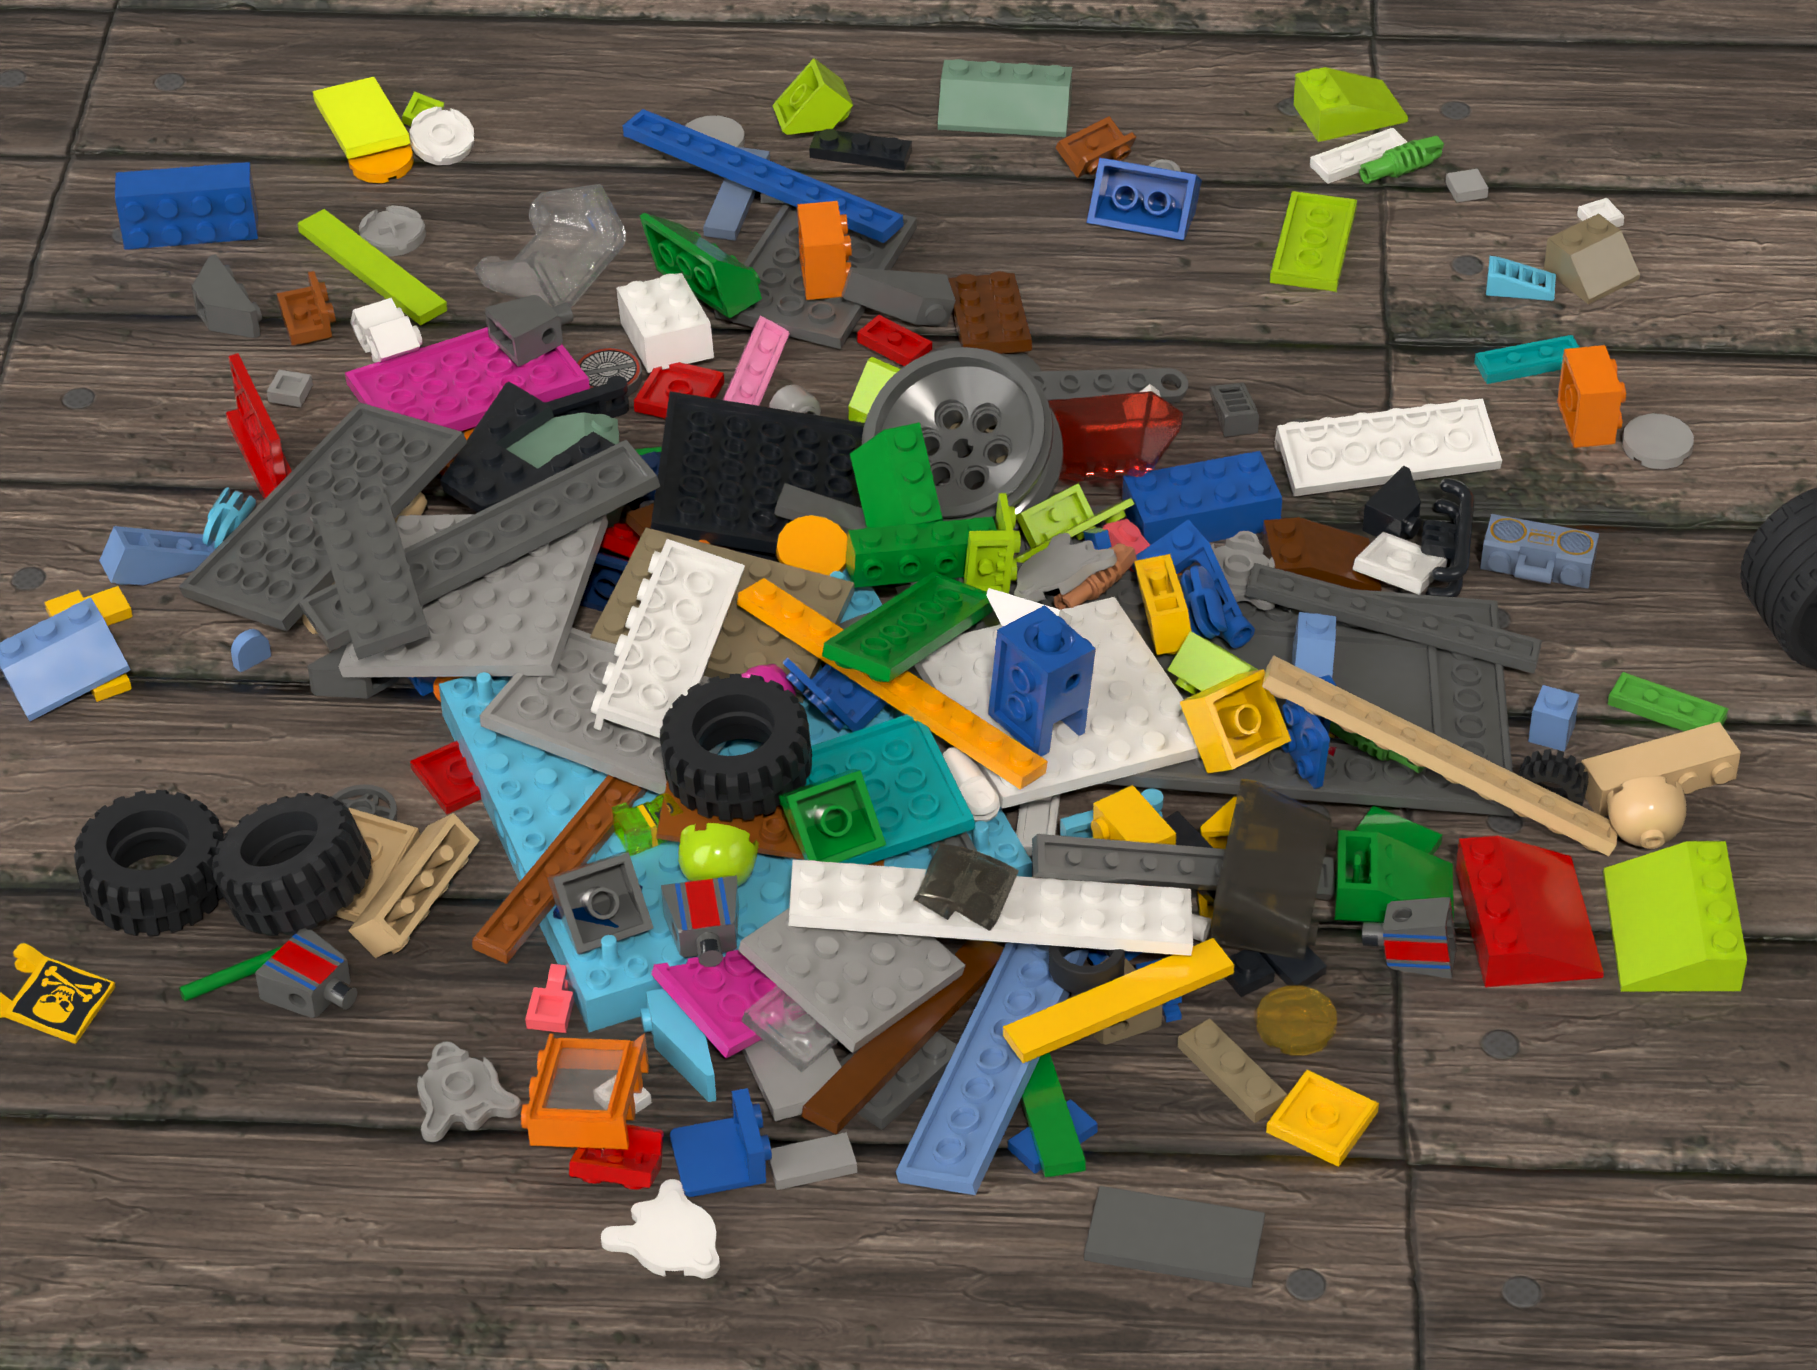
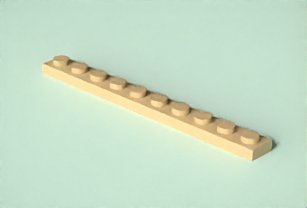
M1274 655L1267 665L1262 687L1269 690L1275 697L1290 700L1304 707L1312 715L1322 716L1333 721L1347 732L1357 733L1373 741L1382 749L1392 750L1408 758L1410 762L1419 767H1427L1441 774L1451 783L1461 784L1476 791L1486 800H1494L1511 808L1517 815L1529 817L1545 825L1556 834H1564L1580 842L1588 850L1598 851L1610 856L1616 847L1617 832L1614 830L1609 819Z

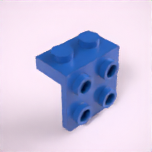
M788 657L782 662L791 671L786 678L839 730L845 725L852 732L863 729L887 704V702L829 664H826L811 680Z
M1330 675L1319 677L1336 686ZM1286 699V704L1283 705V720L1292 741L1281 745L1284 752L1290 753L1297 765L1300 776L1303 779H1307L1313 789L1320 788L1324 782L1331 721L1322 716L1312 715L1304 707Z
M748 1088L732 1091L733 1118L671 1130L670 1142L684 1195L694 1197L766 1183L765 1161L772 1160L771 1146L768 1135H760L759 1129L763 1128L761 1108L759 1103L752 1104Z

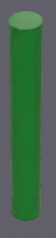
M282 946L179 987L184 1002L255 974Z

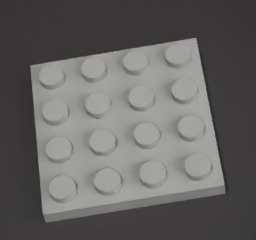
M789 908L742 939L738 949L740 953L852 1053L962 976L965 964L934 937L788 926Z

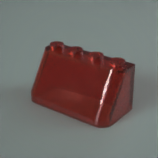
M1153 391L1048 401L1059 423L1063 440V463L1059 479L1084 481L1086 477L1095 476L1104 479H1113L1115 475L1121 474L1135 477L1144 476L1146 472H1150L1155 468L1180 432L1183 413Z

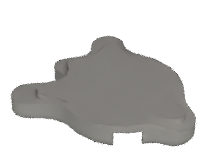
M1240 531L1234 537L1226 539L1225 546L1214 548V544L1211 545L1236 602L1249 601L1259 609H1273L1275 607L1274 603L1245 596L1254 563L1275 568L1273 557L1269 560L1263 554L1264 548L1259 543L1256 534L1249 531Z
M1058 534L1051 539L1047 548L1031 556L1022 564L1017 573V587L1014 591V596L1038 602L1046 599L1045 591L1059 588L1061 595H1064L1075 589L1092 574L1114 566L1117 562L1116 554L1113 549L1095 550L1093 542L1090 540L1073 545L1070 534Z
M442 1042L434 1047L432 1058L427 1064L428 1070L422 1078L418 1077V1095L421 1106L426 1112V1117L421 1125V1133L426 1141L436 1142L441 1140L454 1122H463L468 1130H477L491 1117L513 1118L521 1112L520 1099L501 1087L498 1073L493 1064L485 1057H483V1062L469 1057L468 1051L460 1049L452 1042Z

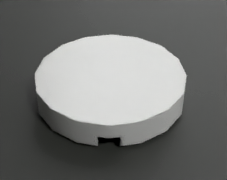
M433 107L422 111L413 119L409 131L410 145L414 153L425 162L435 165H451L462 161L470 154L474 145V128L469 119L458 110L450 108V111L442 110V107Z

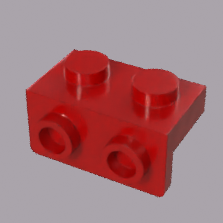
M627 1124L628 1149L578 1147L569 1163V1176L581 1178L583 1181L593 1184L605 1181L622 1184L628 1189L650 1188L662 1167L664 1132L661 1129Z

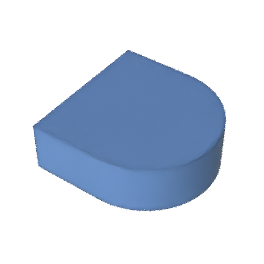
M249 629L236 637L231 647L233 666L241 673L271 657L269 641L259 630Z

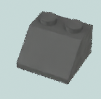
M621 852L547 877L560 918L577 954L601 947V939L605 935H613L619 941L654 929L629 852Z

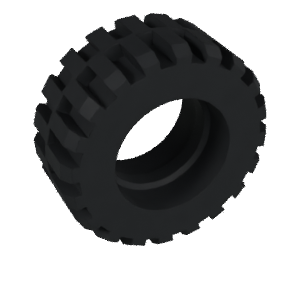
M730 674V678L720 679L719 676L709 678L708 683L704 685L697 683L687 690L688 694L686 696L681 694L672 703V708L668 709L662 720L660 744L669 789L675 797L681 800L684 806L692 811L697 808L698 814L711 819L713 815L719 816V820L732 822L733 818H743V821L754 820L755 815L762 813L765 817L774 813L778 805L782 806L779 795L805 786L807 783L806 778L811 774L813 756L809 723L804 706L799 703L798 698L788 689L784 691V687L773 680L765 682L762 676L751 674L750 678H745L741 674ZM735 739H751L764 743L752 752L736 756H724L709 752L715 746Z
M144 790L134 792L135 796L129 798L121 796L114 799L113 805L109 807L104 805L94 814L95 819L89 818L81 829L82 833L77 837L74 846L76 851L74 860L85 905L90 908V913L97 920L104 921L106 926L116 931L122 928L124 933L138 936L139 933H147L149 937L160 936V932L169 930L172 934L181 931L182 926L188 923L192 926L201 921L202 914H209L218 905V900H221L223 897L212 871L216 848L220 841H224L223 829L220 826L219 819L214 812L208 810L205 804L197 799L191 801L190 796L180 792L172 795L167 790H156V793L146 794ZM170 855L178 857L172 863L153 870L140 871L127 868L134 862L150 856Z
M298 793L296 797L292 798L284 796L278 798L277 802L270 805L267 803L257 808L258 811L251 815L246 814L239 820V824L235 828L231 827L225 833L224 841L219 842L213 858V877L236 921L250 931L258 934L263 933L268 936H278L281 932L286 935L295 934L299 929L306 928L309 930L318 926V922L335 917L339 909L342 907L347 908L353 902L355 894L361 893L365 886V879L369 877L372 859L370 850L349 808L343 802L321 793H315L313 796L308 793Z

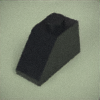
M1403 465L1365 504L1362 531L1375 537L1385 532L1404 540L1416 536L1422 524V519L1419 518L1421 501L1410 468Z

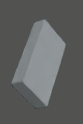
M847 1132L772 1148V1160H767L776 1190L857 1173V1162Z

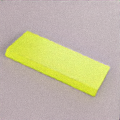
M375 77L313 91L314 102L347 159L410 144L408 131Z

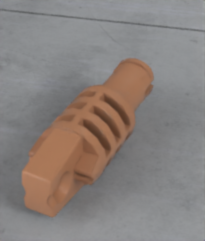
M1120 543L1108 548L1114 550L1117 557L1116 564L1092 574L1072 591L1061 595L1060 592L1054 597L1055 607L1059 610L1074 608V606L1082 605L1086 600L1099 598L1102 593L1119 581L1123 574L1133 565L1134 561L1137 560L1135 549Z

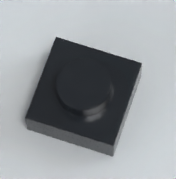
M1254 946L1229 956L1234 964V974L1224 978L1240 997L1274 982L1275 971Z

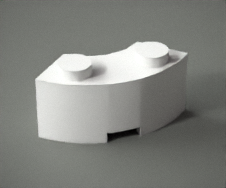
M392 298L353 310L350 320L351 326L365 353L371 351L373 362L380 363L417 351L420 345H422V337L418 327L411 325L409 317L404 316L400 307L396 308Z

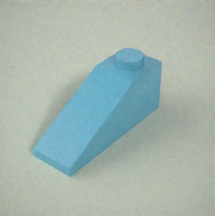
M664 989L646 991L647 1008L640 1009L644 1033H652L654 1047L708 1102L716 1101L715 1075L706 1036Z

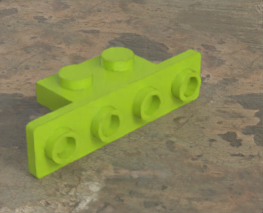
M1079 483L1072 485L1016 514V519L1031 548L1014 556L1013 559L1020 563L1026 562L1031 556L1047 548L1051 539L1061 533H1068L1071 537L1076 535L1077 539L1081 540L1085 538L1083 531L1096 528L1095 525L1103 520L1108 524L1126 516L1124 510L1134 505L1132 498H1129L1094 515Z

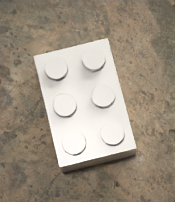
M682 273L665 274L660 278L644 282L633 281L626 286L616 288L620 323L648 373L652 372L653 368L662 366V370L670 368L669 364L673 363L689 364L714 358L710 321Z

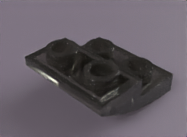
M939 844L913 900L947 920L957 911L971 921L991 931L1000 917L1019 870L998 859L974 850Z

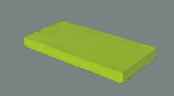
M1292 191L1270 273V283L1337 292L1357 210V200Z

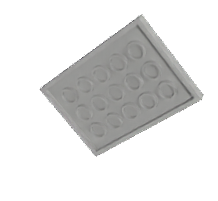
M572 627L555 676H524V674L516 673L479 715L481 727L663 796L665 794L667 780L660 738L606 719L601 731L594 729L596 714L591 713V707L597 691L605 692L607 685L602 684L609 662L617 663L619 657L614 656L617 644L590 638L591 634ZM703 675L700 685L708 683L709 677ZM726 742L715 746L709 752L718 754Z

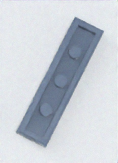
M738 147L770 161V151ZM724 178L703 226L704 236L736 241L757 191Z

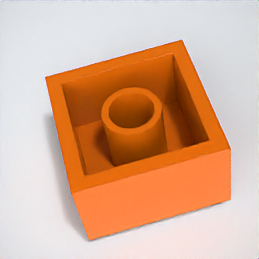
M838 201L797 204L799 258L806 300L843 297L842 292L851 267V262L846 261H849V256H852L850 235H847L846 214H840Z
M1605 345L1564 349L1557 403L1573 448L1615 444L1617 429L1622 428L1620 405L1626 401L1625 384L1618 380L1615 359H1610Z

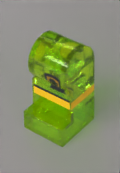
M662 793L652 802L648 801L632 808L626 802L612 807L615 835H617L630 856L669 841L656 839L663 799H665L671 817L684 812L668 793Z

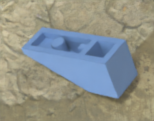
M114 526L99 561L111 583L119 585H147L194 571L215 550V541L208 547L202 541L203 534Z
M1299 612L1293 641L1292 665L1317 677L1330 675L1332 678L1336 616Z

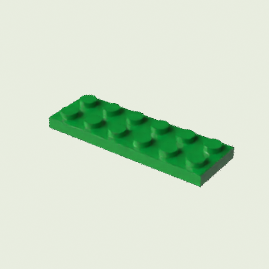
M932 572L824 642L822 657L835 661L842 668L856 669L866 673L875 681L890 682L992 613L994 609L986 596V591Z

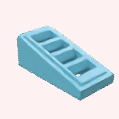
M1489 256L1486 295L1554 301L1556 274L1505 258Z

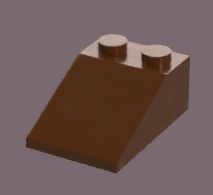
M1300 517L1264 520L1263 554L1269 560L1273 557L1276 569L1350 589L1382 590L1380 580L1353 570L1355 558L1370 545L1369 538Z

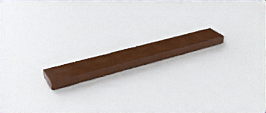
M969 939L954 954L965 964L962 976L862 1046L803 1105L802 1117L838 1134L990 978L1004 948L991 941Z

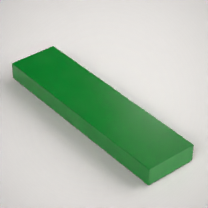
M1049 1052L1040 1056L1020 1099L1045 1178L1086 1171V1160Z

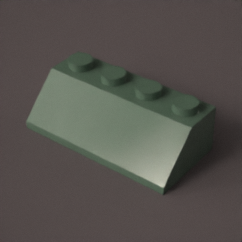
M962 59L944 60L940 84L938 130L1066 137L1072 100V67L1029 65L1027 63H997L995 61L977 62Z

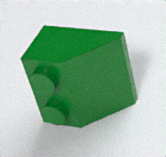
M851 769L779 795L791 833L804 859L807 861L838 863L886 845L861 770Z

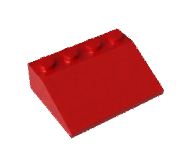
M1498 835L1459 838L1455 871L1485 988L1603 978L1604 971L1570 855Z

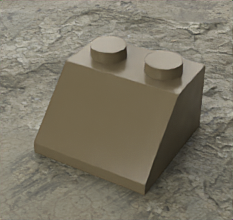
M1599 213L1547 239L1544 270L1556 274V280L1588 305L1640 279L1639 270L1622 231Z

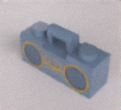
M1491 514L1483 543L1480 569L1511 574L1515 578L1548 584H1551L1552 581L1554 583L1588 589L1596 560L1599 533Z

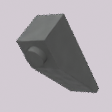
M850 267L842 292L844 299L917 325L947 327L956 301L948 277L945 274Z

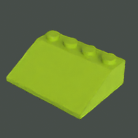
M1686 841L1604 868L1603 877L1621 992L1741 991L1747 956L1726 841Z

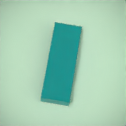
M1573 335L1475 353L1474 363L1486 384L1561 370L1564 349L1579 348Z

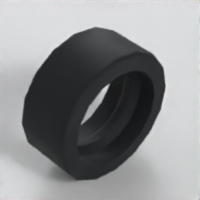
M1049 945V972L1054 982L1068 992L1079 995L1124 975L1125 951L1123 949H1095L1104 952L1110 958L1102 964L1079 966L1070 963L1064 957L1072 951L1093 948Z

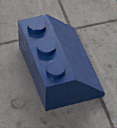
M1099 158L1087 223L1184 241L1196 212L1202 179L1196 174Z

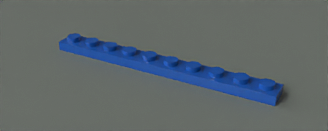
M644 109L622 125L623 135L627 138L797 207V204L838 201L840 214H846L848 229L879 242L885 243L904 226L902 214Z

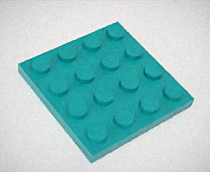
M908 714L811 746L813 756L811 774L806 778L807 783L805 786L851 769L861 770L886 842L885 846L838 863L868 865L975 829L974 817L929 727L918 720L917 722L914 721V718Z

